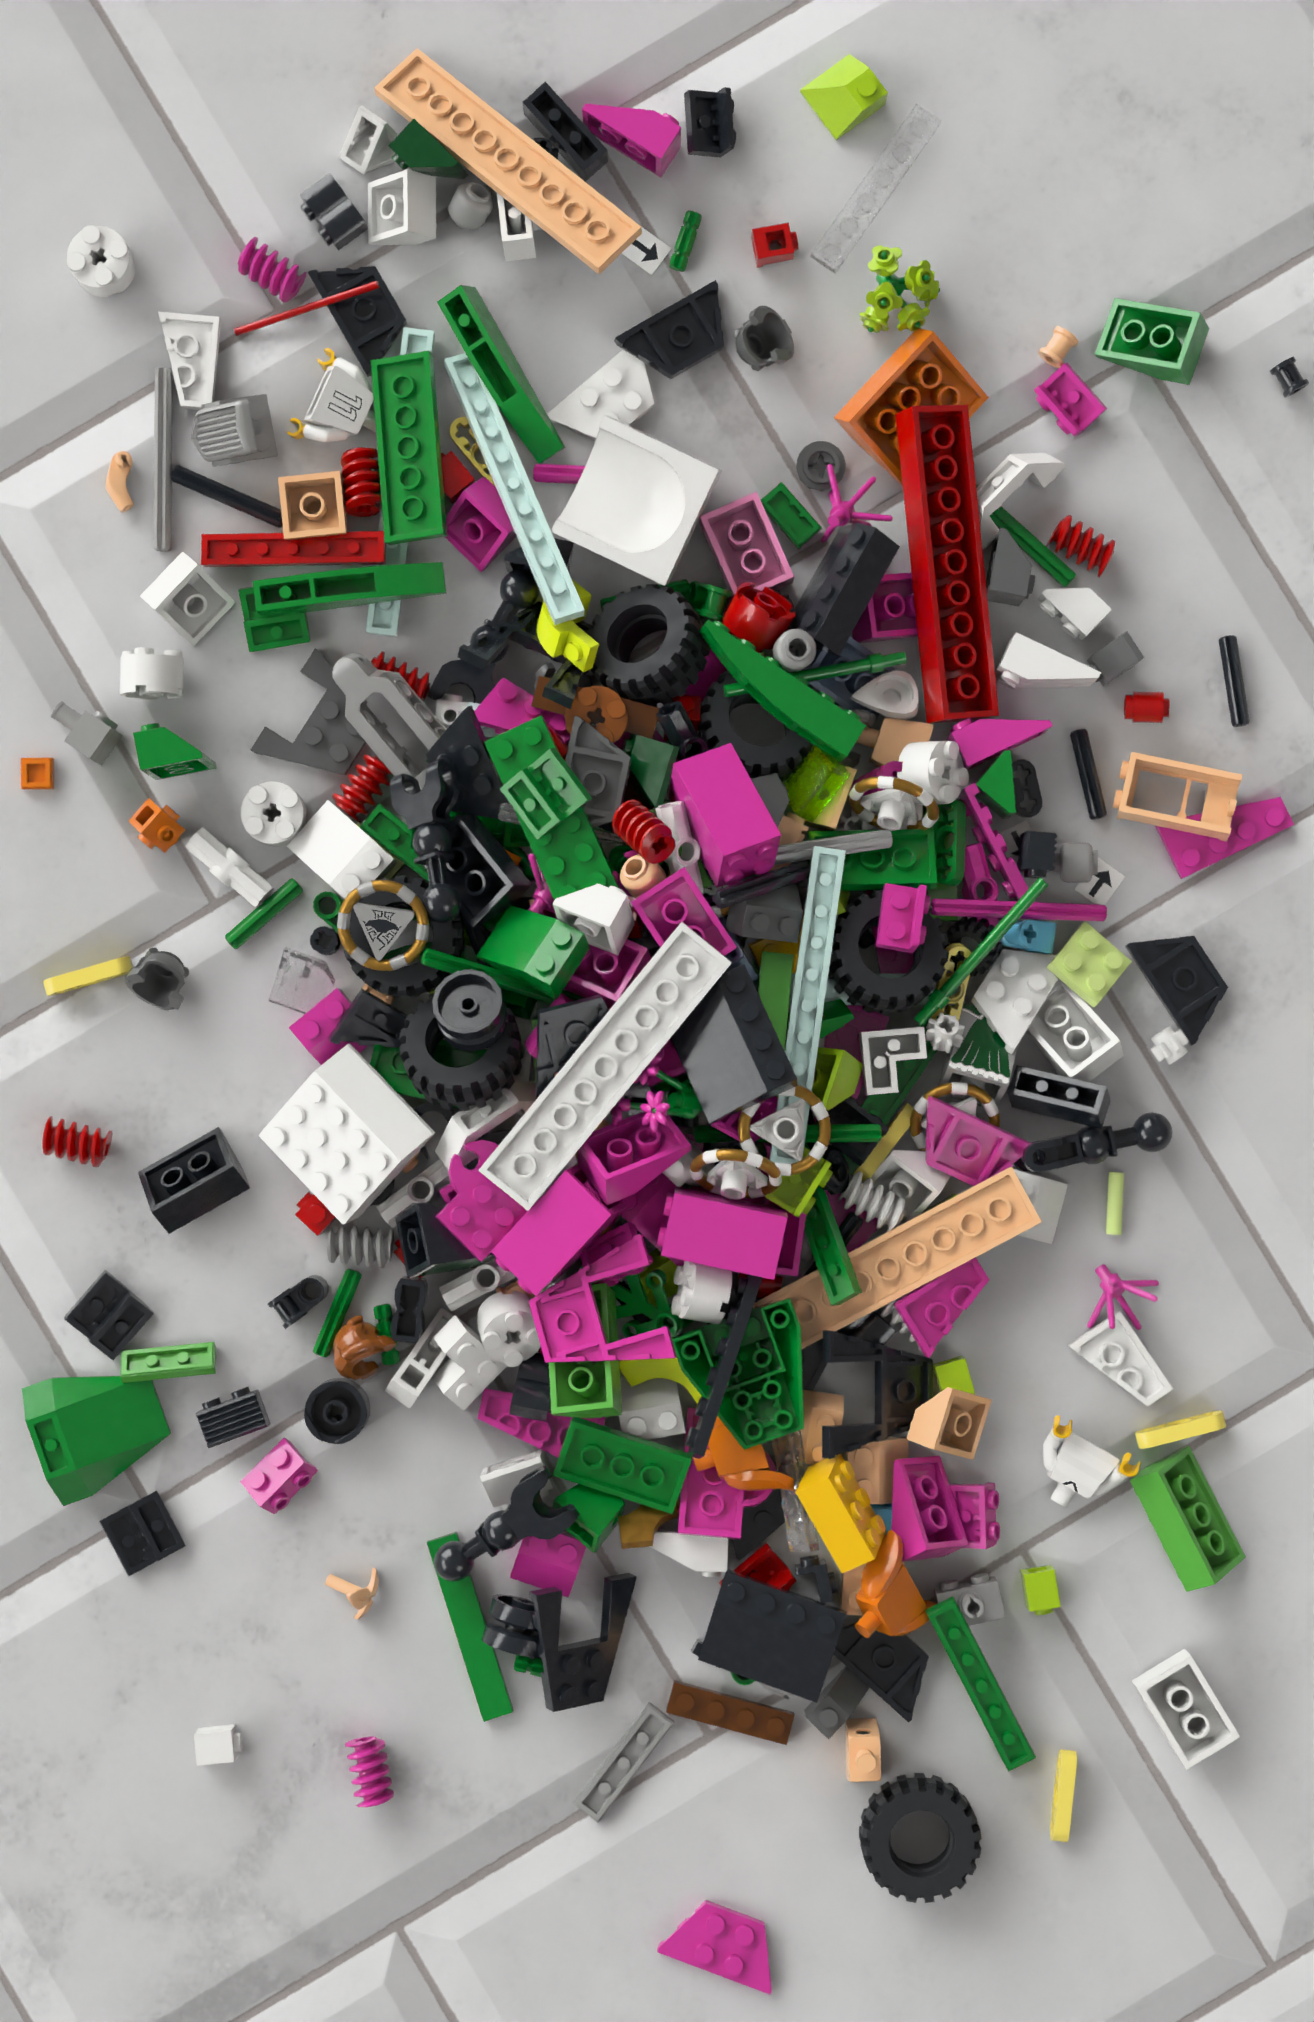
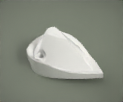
M899 670L880 675L861 687L850 698L888 718L909 720L917 715L919 709V694L914 679L910 674Z

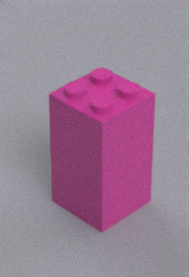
M729 743L673 763L668 798L671 802L684 801L691 836L700 846V858L716 888L726 884L728 886L737 884L743 878L753 874L762 875L774 867L781 833L733 745Z
M577 1164L562 1173L491 1252L496 1256L495 1261L502 1269L508 1272L511 1271L519 1279L518 1284L524 1291L537 1296L552 1287L627 1206L621 1200L606 1205Z
M675 1186L674 1193L668 1192L663 1215L669 1216L668 1224L661 1223L656 1245L662 1247L661 1256L774 1280L788 1218L787 1210L740 1199H729L721 1195Z

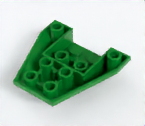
M791 1298L763 1304L752 1309L717 1415L744 1450L804 1429L801 1326ZM726 1318L722 1319L719 1324L710 1323L672 1339L682 1372L701 1396L705 1398L710 1387L705 1385L711 1366L716 1368L719 1356L715 1354L721 1336L726 1338L729 1326L725 1325Z
M120 1376L52 1377L22 1388L25 1421L46 1481L63 1506L93 1496L171 1434L153 1380L122 1383Z

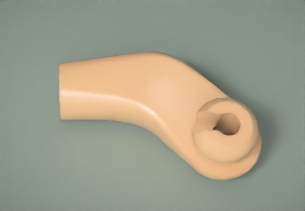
M120 451L112 457L106 479V490L121 513L128 511L134 506L126 487V479L133 460L126 451Z

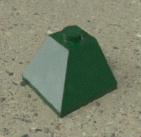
M415 119L388 145L395 153L391 158L403 170L409 167L412 171L426 175L465 179L468 176L459 162Z
M630 733L629 739L625 738L621 746V750L632 758L628 777L641 802L658 808V806L663 804L672 775L673 763L676 761L680 747Z

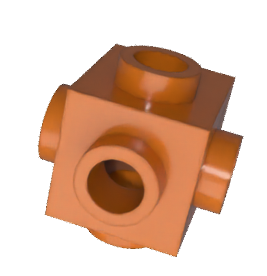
M150 798L129 819V822L141 833L138 838L146 846L153 849L156 845L164 853L177 843L181 834L185 831L177 822L180 816L168 805H165L162 809Z

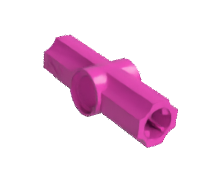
M982 843L966 845L965 872L962 879L963 898L965 900L998 901V885L991 878ZM979 883L984 887V895L981 899L976 894V887ZM977 917V922L982 918L987 920L985 923L986 927H989L991 924L995 927L1002 920V918Z

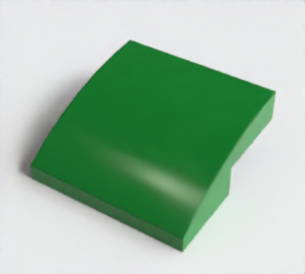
M253 586L238 590L249 652L311 642L306 613L262 618L256 612Z
M555 747L545 752L528 768L522 769L500 788L501 792L537 840L559 826L593 799Z

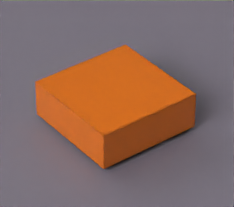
M21 758V789L54 790V759Z

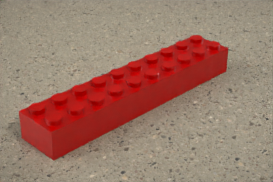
M968 404L911 406L895 415L926 721L932 724L959 722L968 718L973 721L999 716Z

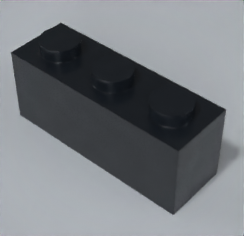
M546 81L522 102L524 115L547 140H550L554 148L559 149V154L585 182L608 162V150Z
M1016 1065L1007 1092L1012 1108L1099 1129L1103 1127L1111 1102L1107 1086Z

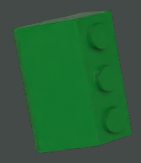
M159 723L141 726V731L133 733L140 770L155 780L217 769L216 763L166 727H160Z

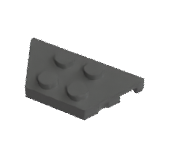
M574 716L565 762L593 798L584 805V808L594 828L612 823L616 810L623 804L632 758L585 720Z

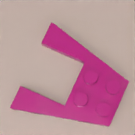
M642 1234L634 1236L633 1239L625 1244L614 1248L592 1264H588L580 1269L579 1272L529 1300L546 1363L677 1358L668 1326L612 1343H607L591 1283L650 1266L651 1263Z

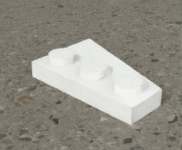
M158 312L172 365L180 406L182 409L201 410L202 404L214 402L221 319L217 316Z
M1119 1310L1114 1313V1329H1110L1107 1318L1067 1345L1146 1406L1151 1405L1173 1390V1387Z

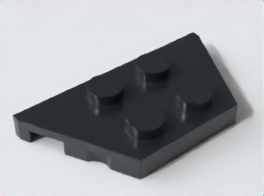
M375 266L360 267L356 270L350 268H336V271L321 272L310 270L308 274L322 299L378 281L380 287L378 289L327 305L367 377L371 376V360L382 359L407 323L395 299Z
M716 280L618 335L615 337L614 342L617 346L669 379L678 376L723 350L724 340L723 331L721 330V309L718 302V283Z
M472 705L468 706L425 754L429 764L439 759H444L454 767L459 795L451 809L452 812L508 821L516 820L518 817L513 806L500 790L503 784L484 742L487 739Z
M1195 936L1133 942L1125 945L1127 951L1177 1027L1181 1028L1189 1040V1045H1194L1198 1041L1204 1026L1212 1017L1218 1002L1221 1001L1228 989V986Z
M768 1453L775 1464L776 1471L784 1473L795 1480L794 1491L774 1489L766 1501L755 1507L743 1508L741 1539H732L736 1557L739 1561L803 1507L795 1492L806 1471L805 1468Z
M856 1623L843 1627L833 1655L909 1723L912 1720L916 1698L921 1688L922 1676L929 1658L928 1654L907 1635L889 1636L875 1631L869 1638H866L856 1630Z

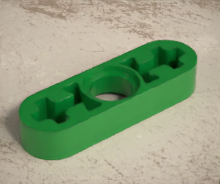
M956 798L955 801L949 804H937L939 807V818L933 825L937 882L951 887L958 885L962 881L965 872L966 806L959 798ZM953 806V811H950L947 815V810L951 809V807ZM949 833H953L954 843L950 848L946 849L944 839ZM952 867V872L947 873V876H945V871Z

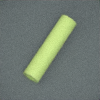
M1109 1172L1106 1234L1122 1235L1124 1173Z

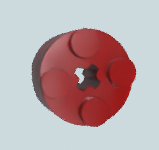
M743 582L740 584L727 608L722 624L730 630L729 634L752 643L756 647V652L761 653L763 649L771 650L775 641L787 631L796 614L795 612H790L792 608L791 603L776 591L768 587H764L763 591L754 589L756 583Z

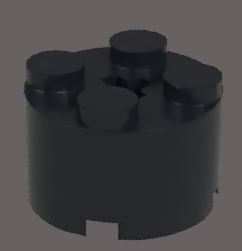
M348 1378L329 1379L315 1388L306 1401L304 1411L306 1426L311 1434L321 1441L332 1444L346 1443L355 1438L366 1426L370 1417V1402L364 1389L356 1382ZM333 1404L344 1408V1411L341 1413L343 1418L338 1414L335 1416L331 1414L330 1411L334 1408Z

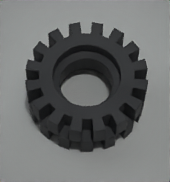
M962 917L947 930L949 943L945 948L952 943H961L963 937H970L980 944L994 929V926L991 924L989 927H986L985 923L987 920L984 918L977 922V917H970L969 920L967 917ZM998 942L970 973V977H975L978 973L981 975L992 966L1001 953L999 950L1002 947V942ZM958 951L956 956L951 955L950 958L955 963L954 972L958 962L965 959L960 951Z

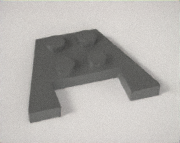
M314 649L300 672L327 690L295 741L291 743L265 726L250 750L259 755H266L346 776L364 748L366 741L345 717L346 695L335 683L332 674L333 667L319 650Z

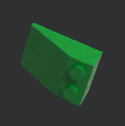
M1114 298L1095 356L1160 380L1190 385L1210 328L1201 312Z
M510 905L476 957L557 1000L590 947L585 934L568 924L552 917Z

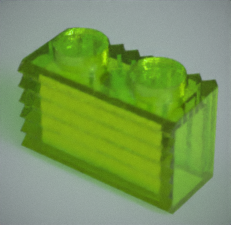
M814 746L813 751H810L805 756L804 761L798 766V770L794 771V775L790 776L785 783L789 798L788 806L797 816L813 823L851 773L841 762H838Z

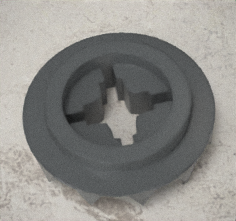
M816 441L802 449L797 459L796 469L800 481L807 485L809 489L822 492L830 489L831 484L827 469H825L822 478H820L817 469H812V465L817 464L819 454L822 455L824 464H832L834 466L837 484L843 479L846 462L844 455L834 444L826 441Z

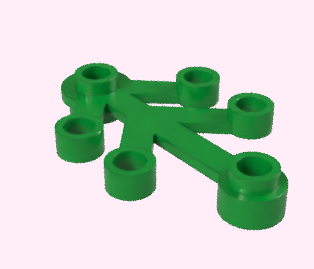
M583 1265L577 1269L576 1273L583 1268ZM655 1269L651 1271L645 1279L646 1285L653 1291L657 1306L648 1302L639 1274L626 1276L630 1290L619 1283L610 1287L615 1292V1297L626 1303L616 1306L617 1319L641 1313L652 1319L642 1323L638 1320L627 1322L622 1328V1334L625 1338L665 1326L669 1327L672 1338L678 1336L683 1331L685 1326L684 1319L671 1312V1305L664 1288L667 1276L662 1270ZM653 1276L658 1277L660 1284L653 1281ZM667 1317L673 1321L674 1325L668 1323ZM629 1326L635 1328L636 1334L631 1333Z

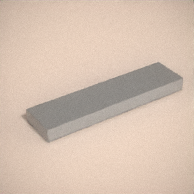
M649 1702L576 1797L573 1804L598 1823L674 1724V1720Z

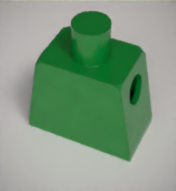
M577 1484L557 1496L553 1500L552 1508L558 1509L568 1504H573L580 1515L566 1530L590 1551L595 1553L617 1526L618 1516L623 1515L625 1502L620 1497Z

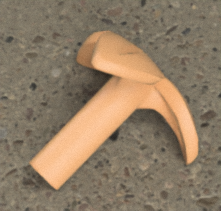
M376 1568L372 1569L370 1584L365 1588L354 1585L333 1574H329L325 1585L346 1594L351 1605L359 1610L354 1616L358 1620L369 1611L373 1604L371 1599L376 1595L379 1585L378 1572Z

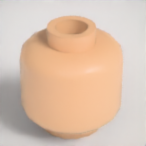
M639 854L629 858L620 871L622 885L635 899L667 878L664 869L658 863L646 862Z

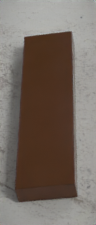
M539 676L531 706L565 715L566 707L542 697L544 687L550 678ZM577 686L576 693L579 692L583 687ZM622 698L629 717L625 732L653 739L658 722L656 714L659 712V708ZM597 708L595 712H589L588 717L591 718V723H604L605 717L601 715L602 710L600 708Z

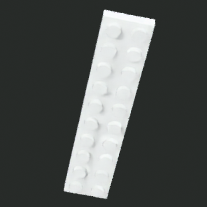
M681 922L478 1171L529 1211L732 962L685 923Z

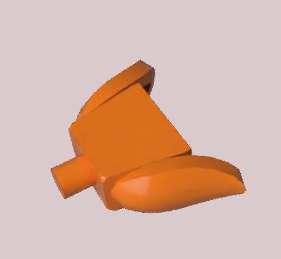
M717 1416L709 1439V1448L706 1449L704 1457L700 1459L693 1457L698 1472L715 1466L720 1479H724L729 1486L738 1490L784 1489L794 1491L795 1480L784 1473L770 1470L762 1444L744 1450Z
M889 1530L884 1536L876 1558L866 1563L862 1572L861 1589L856 1595V1602L864 1615L855 1624V1628L866 1638H869L875 1631L889 1636L909 1634L929 1621L925 1610L937 1604L933 1601L923 1600L905 1565L901 1564L903 1543L901 1537L893 1530Z

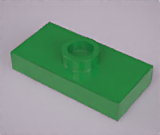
M782 482L761 499L766 514L798 550L822 530V527Z

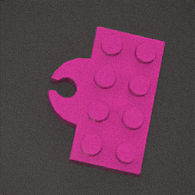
M485 1140L468 1142L463 1145L466 1151L475 1153L478 1158L477 1166L472 1170H468L463 1166L460 1156L457 1154L452 1156L448 1172L450 1183L457 1195L435 1216L479 1262H482L491 1253L493 1248L528 1212L478 1171L499 1146L494 1142Z
M688 1408L685 1442L690 1428H696L700 1417L695 1415L696 1408ZM685 1445L684 1452L688 1453L689 1446ZM765 1452L770 1470L776 1471L775 1464L770 1455ZM692 1457L681 1489L678 1534L741 1539L743 1508L755 1507L766 1501L774 1489L738 1490L729 1486L724 1479H720L715 1466L698 1472Z

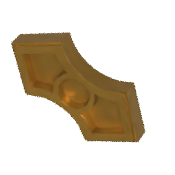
M679 1499L673 1514L641 1504L633 1512L624 1516H618L622 1549L653 1546L654 1535L658 1528L669 1520L679 1518Z

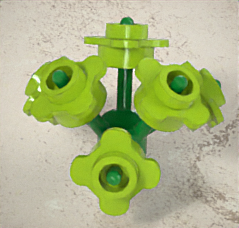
M882 245L875 246L872 249L873 258L868 263V268L871 272L877 273L876 281L879 283V286L874 291H869L866 294V302L873 307L868 306L865 313L860 312V320L864 322L862 326L868 329L869 332L879 333L880 330L887 332L889 330L887 322L890 317L888 313L893 309L902 308L897 315L900 321L897 329L899 331L904 329L916 331L924 325V317L930 313L928 308L930 301L937 299L940 292L939 281L934 280L935 272L930 270L931 265L927 260H922L918 266H910L905 273V277L899 278L894 273L899 268L898 259L902 257V250L899 247L891 249ZM910 290L916 296L917 301H925V308L921 309L916 302L907 305L901 296L903 291Z

